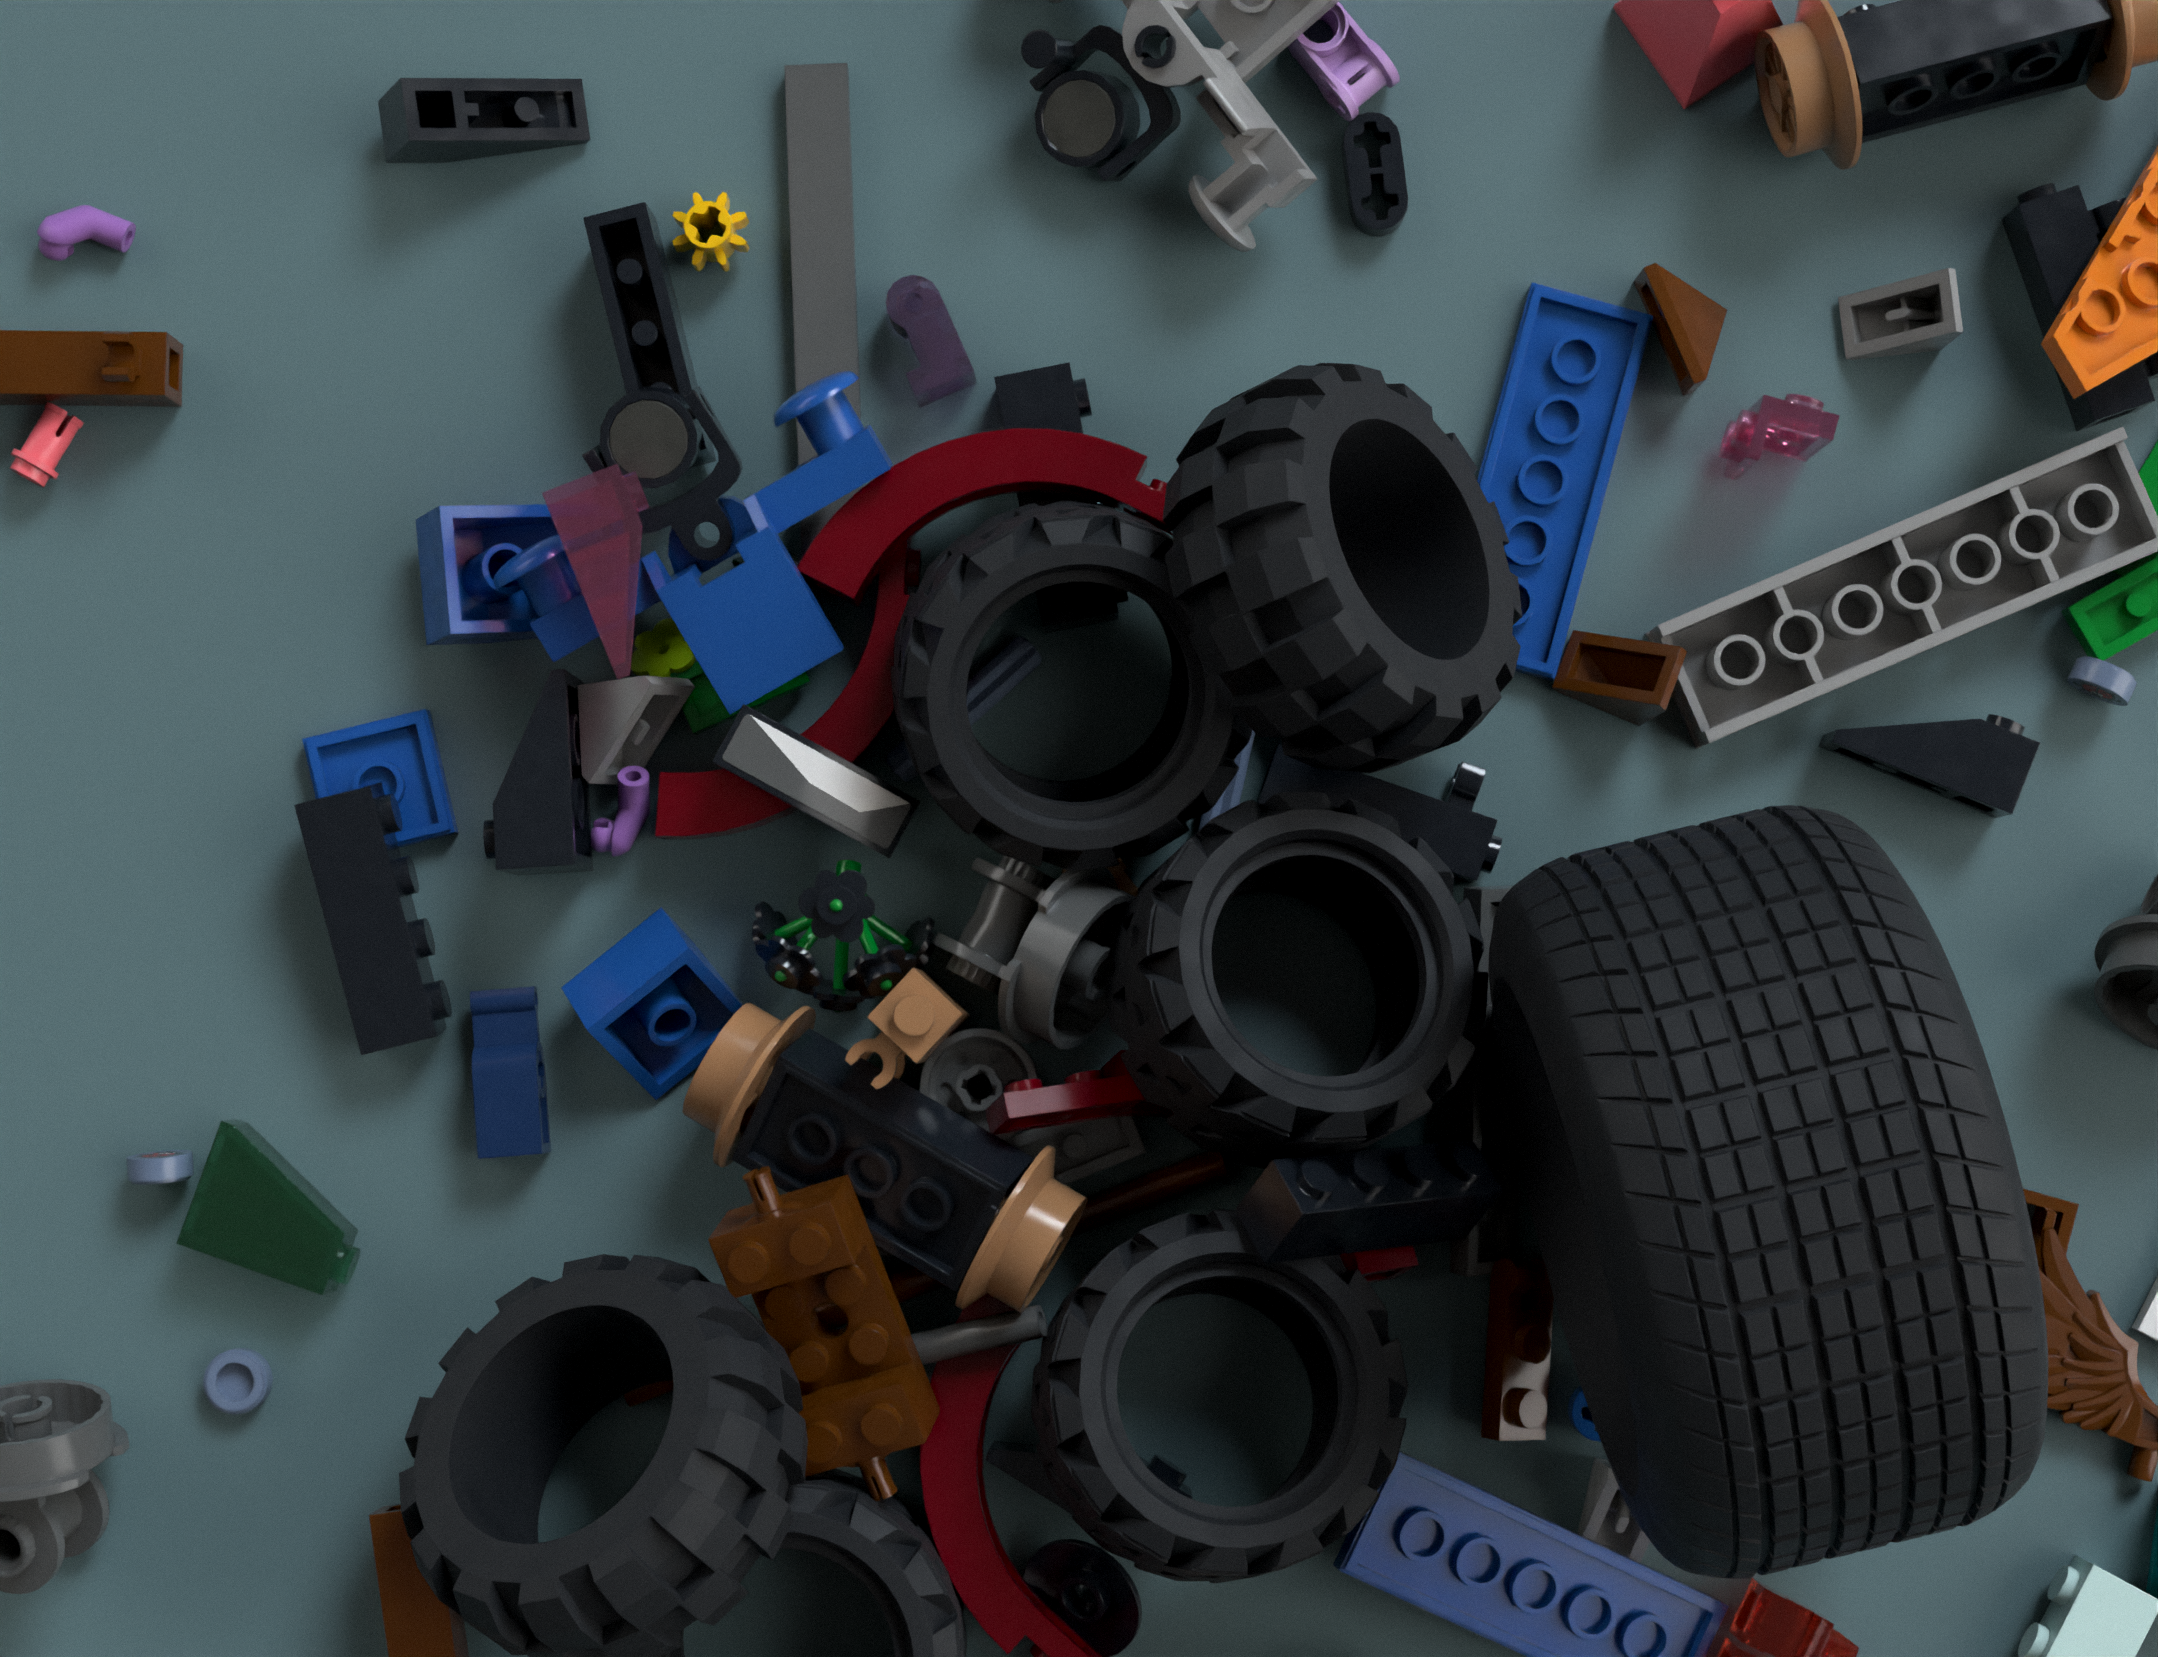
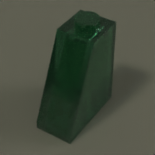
M238 1119L220 1122L176 1244L320 1295L337 1291L339 1283L347 1285L353 1276L360 1257V1248L353 1246L358 1229L247 1122Z

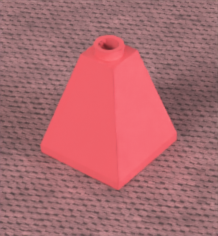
M1620 0L1613 7L1683 109H1686L1755 62L1754 50L1758 33L1783 25L1771 0Z

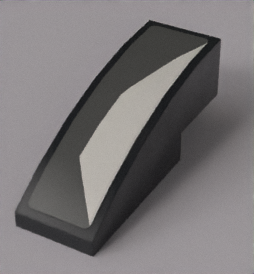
M745 704L741 707L712 761L717 766L889 859L920 804V801Z

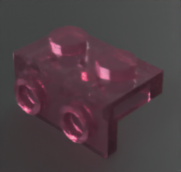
M1764 394L1748 410L1742 409L1737 421L1730 420L1725 429L1719 450V457L1728 459L1724 477L1737 480L1759 461L1762 450L1805 462L1833 441L1840 415L1822 411L1824 403L1812 397L1787 394L1785 400Z

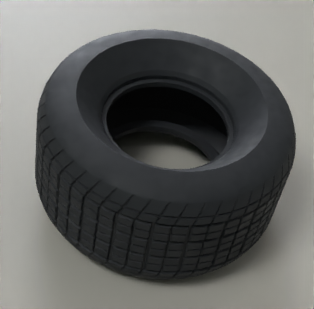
M1769 806L1762 810L1755 809L1706 821L1697 826L1690 825L1634 839L1633 842L1624 841L1570 855L1568 859L1559 857L1535 869L1516 883L1502 898L1496 911L1489 949V983L1492 1012L1512 1130L1549 1282L1588 1408L1624 1500L1634 1519L1657 1551L1674 1566L1692 1574L1713 1578L1749 1579L1756 1573L1767 1575L1787 1570L1790 1567L1796 1568L1816 1563L1823 1559V1557L1833 1559L1853 1554L1857 1551L1862 1552L1886 1546L1890 1542L1899 1543L1924 1535L1952 1530L1957 1526L1964 1527L1996 1511L2015 1496L2029 1480L2040 1456L2045 1435L2048 1400V1344L2037 1254L2009 1131L1970 1011L1931 923L1914 893L1885 851L1867 832L1840 814L1805 806Z

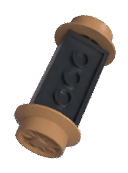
M1799 0L1794 23L1760 31L1756 38L1754 50L1755 74L1764 117L1777 148L1785 157L1790 158L1822 149L1837 168L1845 170L1853 168L1858 162L1862 143L2086 85L2097 98L2105 101L2113 100L2124 93L2133 67L2158 61V0H1900L1877 7L1873 4L1860 5L1839 17L1836 16L1828 0Z
M750 1002L740 1007L719 1032L705 1054L691 1081L683 1103V1115L715 1133L713 1162L719 1167H726L734 1161L750 1171L754 1169L759 1171L761 1167L769 1166L775 1185L787 1193L848 1175L875 1245L955 1292L960 1288L956 1299V1306L960 1309H965L988 1293L1016 1311L1024 1312L1054 1268L1072 1236L1087 1203V1197L1054 1179L1055 1148L1047 1145L1034 1159L895 1077L886 1086L875 1089L871 1083L882 1070L861 1057L854 1065L846 1062L845 1058L849 1050L813 1030L816 1012L810 1006L806 1005L799 1008L784 1020L776 1018Z

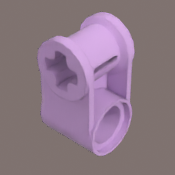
M1338 2L1319 18V20L1324 21L1330 26L1333 32V39L1326 43H1315L1306 38L1302 33L1287 47L1291 55L1317 84L1330 106L1343 119L1351 122L1359 115L1358 107L1382 87L1392 88L1400 82V76L1387 54L1378 44L1368 38L1344 9L1343 5ZM1362 74H1365V75H1363L1359 80H1357L1353 85H1350V84H1352L1356 79H1358Z

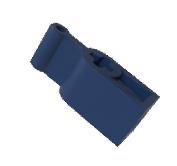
M537 987L470 991L474 1039L472 1082L478 1159L551 1152L546 1069L539 1034Z

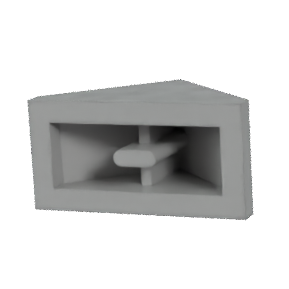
M1952 268L1838 297L1845 357L1848 360L1942 350L1963 333L1956 271Z
M644 675L577 685L582 776L589 784L618 785L617 774L622 768L627 766H640L644 768L695 688L691 681L686 678Z
M1594 1457L1578 1534L1640 1563L1650 1540L1628 1508L1608 1460Z

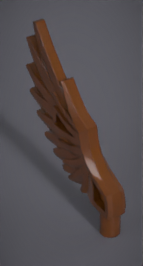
M2044 1227L2041 1229L2040 1243L2043 1272L2039 1268L2048 1344L2047 1408L2061 1410L2059 1411V1418L2065 1424L2074 1423L2082 1430L2100 1429L2108 1436H2114L2133 1444L2134 1448L2126 1474L2140 1480L2152 1482L2158 1463V1406L2148 1397L2138 1377L2137 1355L2139 1343L2125 1334L2114 1322L2099 1292L2088 1290L2085 1293L2063 1251L2055 1229Z

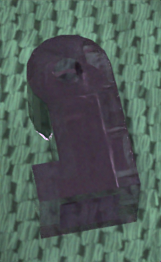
M917 275L905 276L894 282L887 292L885 303L891 326L898 335L909 341L920 366L906 373L909 386L919 408L976 384L974 369L942 297L933 282Z

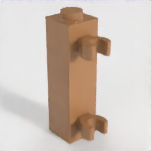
M913 967L867 1016L882 1032L875 1039H864L855 1043L848 1051L845 1061L850 1065H854L860 1057L867 1061L874 1052L879 1054L883 1060V1070L874 1078L871 1085L875 1089L882 1088L890 1083L894 1077L897 1079L902 1077L906 1067L905 1057L907 1055L915 1063L926 1062L927 1058L947 1037L953 1035L971 1015L926 972Z

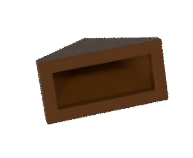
M1653 263L1644 267L1633 282L1647 314L1653 315V328L1684 396L1694 392L1707 378L1727 309L1657 263Z
M1573 630L1552 688L1565 696L1641 726L1666 711L1687 651L1681 646Z

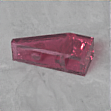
M619 462L545 490L542 492V495L618 680L629 676L631 672L643 522L639 512L650 508L636 471L623 475Z

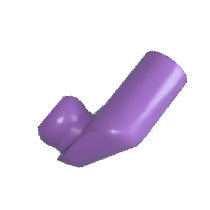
M79 205L46 216L37 230L38 235L41 237L38 241V248L46 258L62 261L73 254V244L90 239L124 253L130 248L134 240L136 225L95 207Z

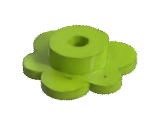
M666 618L659 621L654 626L652 632L645 631L636 637L634 644L637 650L629 658V667L638 676L649 674L650 676L669 677L673 672L679 673L688 670L694 664L696 657L673 619Z

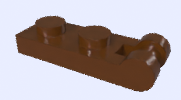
M1500 1258L1492 1267L1481 1438L1496 1441L1546 1439L1554 1296L1543 1258L1532 1259L1528 1264L1521 1258Z

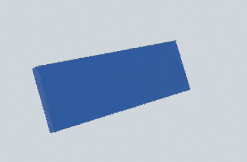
M1533 282L1530 284L1476 480L1487 502H1495L1509 543L1504 546L1509 570L1518 577L1522 617L1513 625L1512 631L1513 636L1521 646L1515 671L1553 681L1557 674L1653 315Z
M1399 1451L1393 1471L1377 1489L1378 1494H1380L1378 1500L1347 1534L1333 1563L1343 1573L1527 1657H1705L1729 1607L1719 1599L1402 1451Z

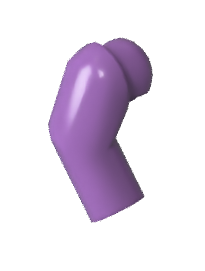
M627 766L618 772V810L615 820L603 817L598 818L594 821V828L591 830V847L596 852H612L613 857L628 852L650 814L649 773L640 766Z

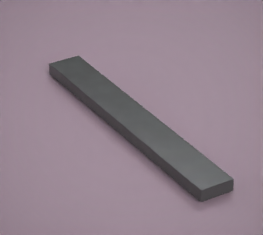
M847 63L784 65L796 393L823 377L838 372L851 371L859 379L843 389V392L861 421L849 68ZM797 421L798 465L816 456L817 453ZM864 484L800 521L802 558L815 537L831 517L855 493L864 487Z

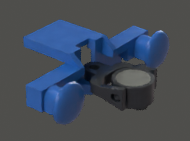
M851 371L838 372L823 377L792 395L777 409L773 415L774 426L778 427L796 417L817 455L798 465L790 473L744 498V500L735 496L723 495L738 480L743 469L742 460L731 444L700 386L684 396L667 388L644 387L629 392L608 410L601 425L600 444L588 450L582 457L599 482L594 489L595 501L604 507L614 505L628 529L634 533L647 534L657 532L670 525L672 526L669 534L668 557L674 573L669 575L654 550L611 576L607 575L586 588L564 551L579 540L574 535L565 533L543 539L512 557L494 575L495 589L515 579L517 580L538 615L529 624L553 663L662 601L729 714L741 709L743 704L748 705L841 652L844 648L842 642L778 536V533L891 469L893 463L871 425L863 426L843 392V389L856 382L859 377ZM703 428L718 452L719 461L714 470L701 483L670 501L653 506H638L631 502L630 499L635 495L638 487L658 488L673 483L694 464L701 449ZM710 522L714 524L720 533L719 540L716 542V540L709 541L705 539L699 530L700 523ZM738 552L744 560L743 563L702 586L699 578L705 571Z

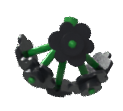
M854 860L837 861L835 873L830 870H824L817 874L815 878L816 887L804 890L799 897L798 905L801 913L804 915L803 917L787 923L785 916L780 911L774 912L767 902L762 901L755 905L757 919L753 921L752 938L756 946L755 949L757 954L767 962L765 970L771 979L785 988L796 989L804 994L813 995L814 999L819 1000L821 1008L833 1010L837 1013L857 1009V1003L863 1002L864 999H872L876 996L889 994L913 967L920 970L929 961L935 945L932 944L934 933L931 931L935 921L932 918L927 917L922 922L916 921L903 935L873 915L876 909L875 903L866 894L867 881L861 874L862 865ZM807 930L802 938L797 941L795 935ZM871 930L893 945H888L879 950ZM833 934L836 937L833 980H823L822 974L814 968L815 960L808 951L818 938H827ZM859 938L865 955L859 957L854 963L855 968L847 972L849 942Z

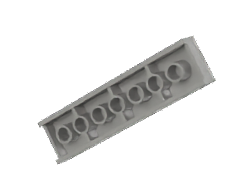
M2120 427L1661 623L1649 632H1646L1645 634L1649 642L1681 646L1687 651L1672 696L1695 748H1700L2158 552V516L2124 442L2128 438L2124 427Z

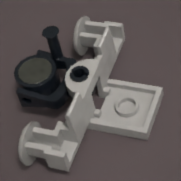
M1047 0V1H1049V2H1051V3H1060V2H1062V1H1064V0ZM1121 0L1128 9L1122 31L1118 28L1099 25L1093 27L1079 41L1054 38L1048 31L1042 29L1033 30L1026 35L1021 45V54L1024 61L1030 67L1036 69L1044 68L1029 81L1036 91L1042 92L1035 111L1036 133L1044 150L1058 162L1073 167H1101L1097 172L1104 181L1121 182L1164 139L1178 128L1181 122V111L1170 87L1192 86L1205 78L1203 85L1206 89L1195 98L1225 136L1220 143L1235 163L1212 183L1205 177L1195 174L1189 181L1188 192L1202 220L1218 238L1231 248L1240 252H1248L1254 249L1256 242L1248 224L1268 207L1285 208L1318 180L1245 83L1340 0ZM1200 9L1225 44L1220 49L1203 47L1183 19H1188L1194 12ZM1168 38L1166 40L1167 48L1162 56L1160 47L1164 39ZM1095 51L1105 52L1117 61L1130 75L1142 93L1149 109L1151 123L1148 130L1137 138L1140 128L1139 105L1131 89L1119 78L1112 75L1088 70L1076 71Z

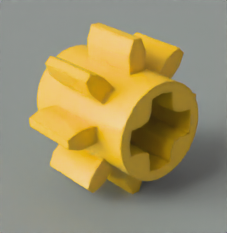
M695 192L693 193L695 205L689 209L687 214L674 211L672 215L675 222L681 228H684L685 234L677 236L672 241L677 252H685L693 248L692 265L696 271L700 272L704 268L706 261L718 262L720 267L727 272L729 271L727 258L735 250L739 252L749 251L747 241L737 235L736 230L745 228L750 222L746 212H736L729 215L730 199L727 193L722 192L716 202L703 201L700 194ZM715 221H719L724 232L723 236L711 235L707 243H704L698 232L700 227L711 229Z

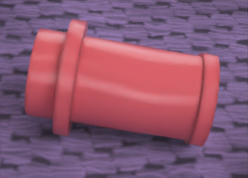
M47 402L44 406L45 410L21 450L14 448L11 452L15 459L10 469L43 488L49 478L56 480L59 476L55 468L78 429H81L84 424L74 415L68 416L66 410L50 402Z

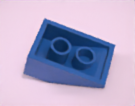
M599 504L438 506L415 519L426 645L483 644L539 639L529 624L538 615L517 580L515 579L495 589L494 575L512 557L543 539L569 533L579 540L564 551L586 588L607 575L611 576L627 566L624 523L614 505L610 507H604ZM632 618L608 632L632 629Z

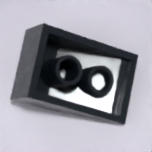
M565 669L551 670L493 802V820L484 821L483 839L487 859H495L496 870L517 876L593 871L589 783L582 776L577 685H583L584 682Z

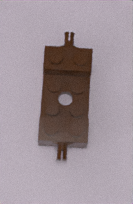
M761 1167L759 1171L754 1169L742 1177L753 1203L729 1210L708 1238L729 1292L735 1298L752 1294L766 1332L785 1349L799 1381L803 1410L798 1412V1414L805 1419L808 1437L805 1477L838 1467H859L871 1498L875 1501H879L881 1496L883 1500L894 1495L898 1489L893 1482L884 1458L892 1452L924 1444L941 1410L848 1175H844L779 1195L770 1173V1167ZM825 1302L837 1304L845 1311L848 1317V1325L841 1329H832L823 1325L816 1315V1306Z

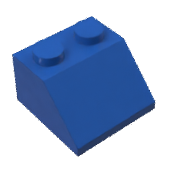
M662 907L561 987L587 1031L655 1100L700 1065L719 1032L733 1014L744 1005L696 944Z

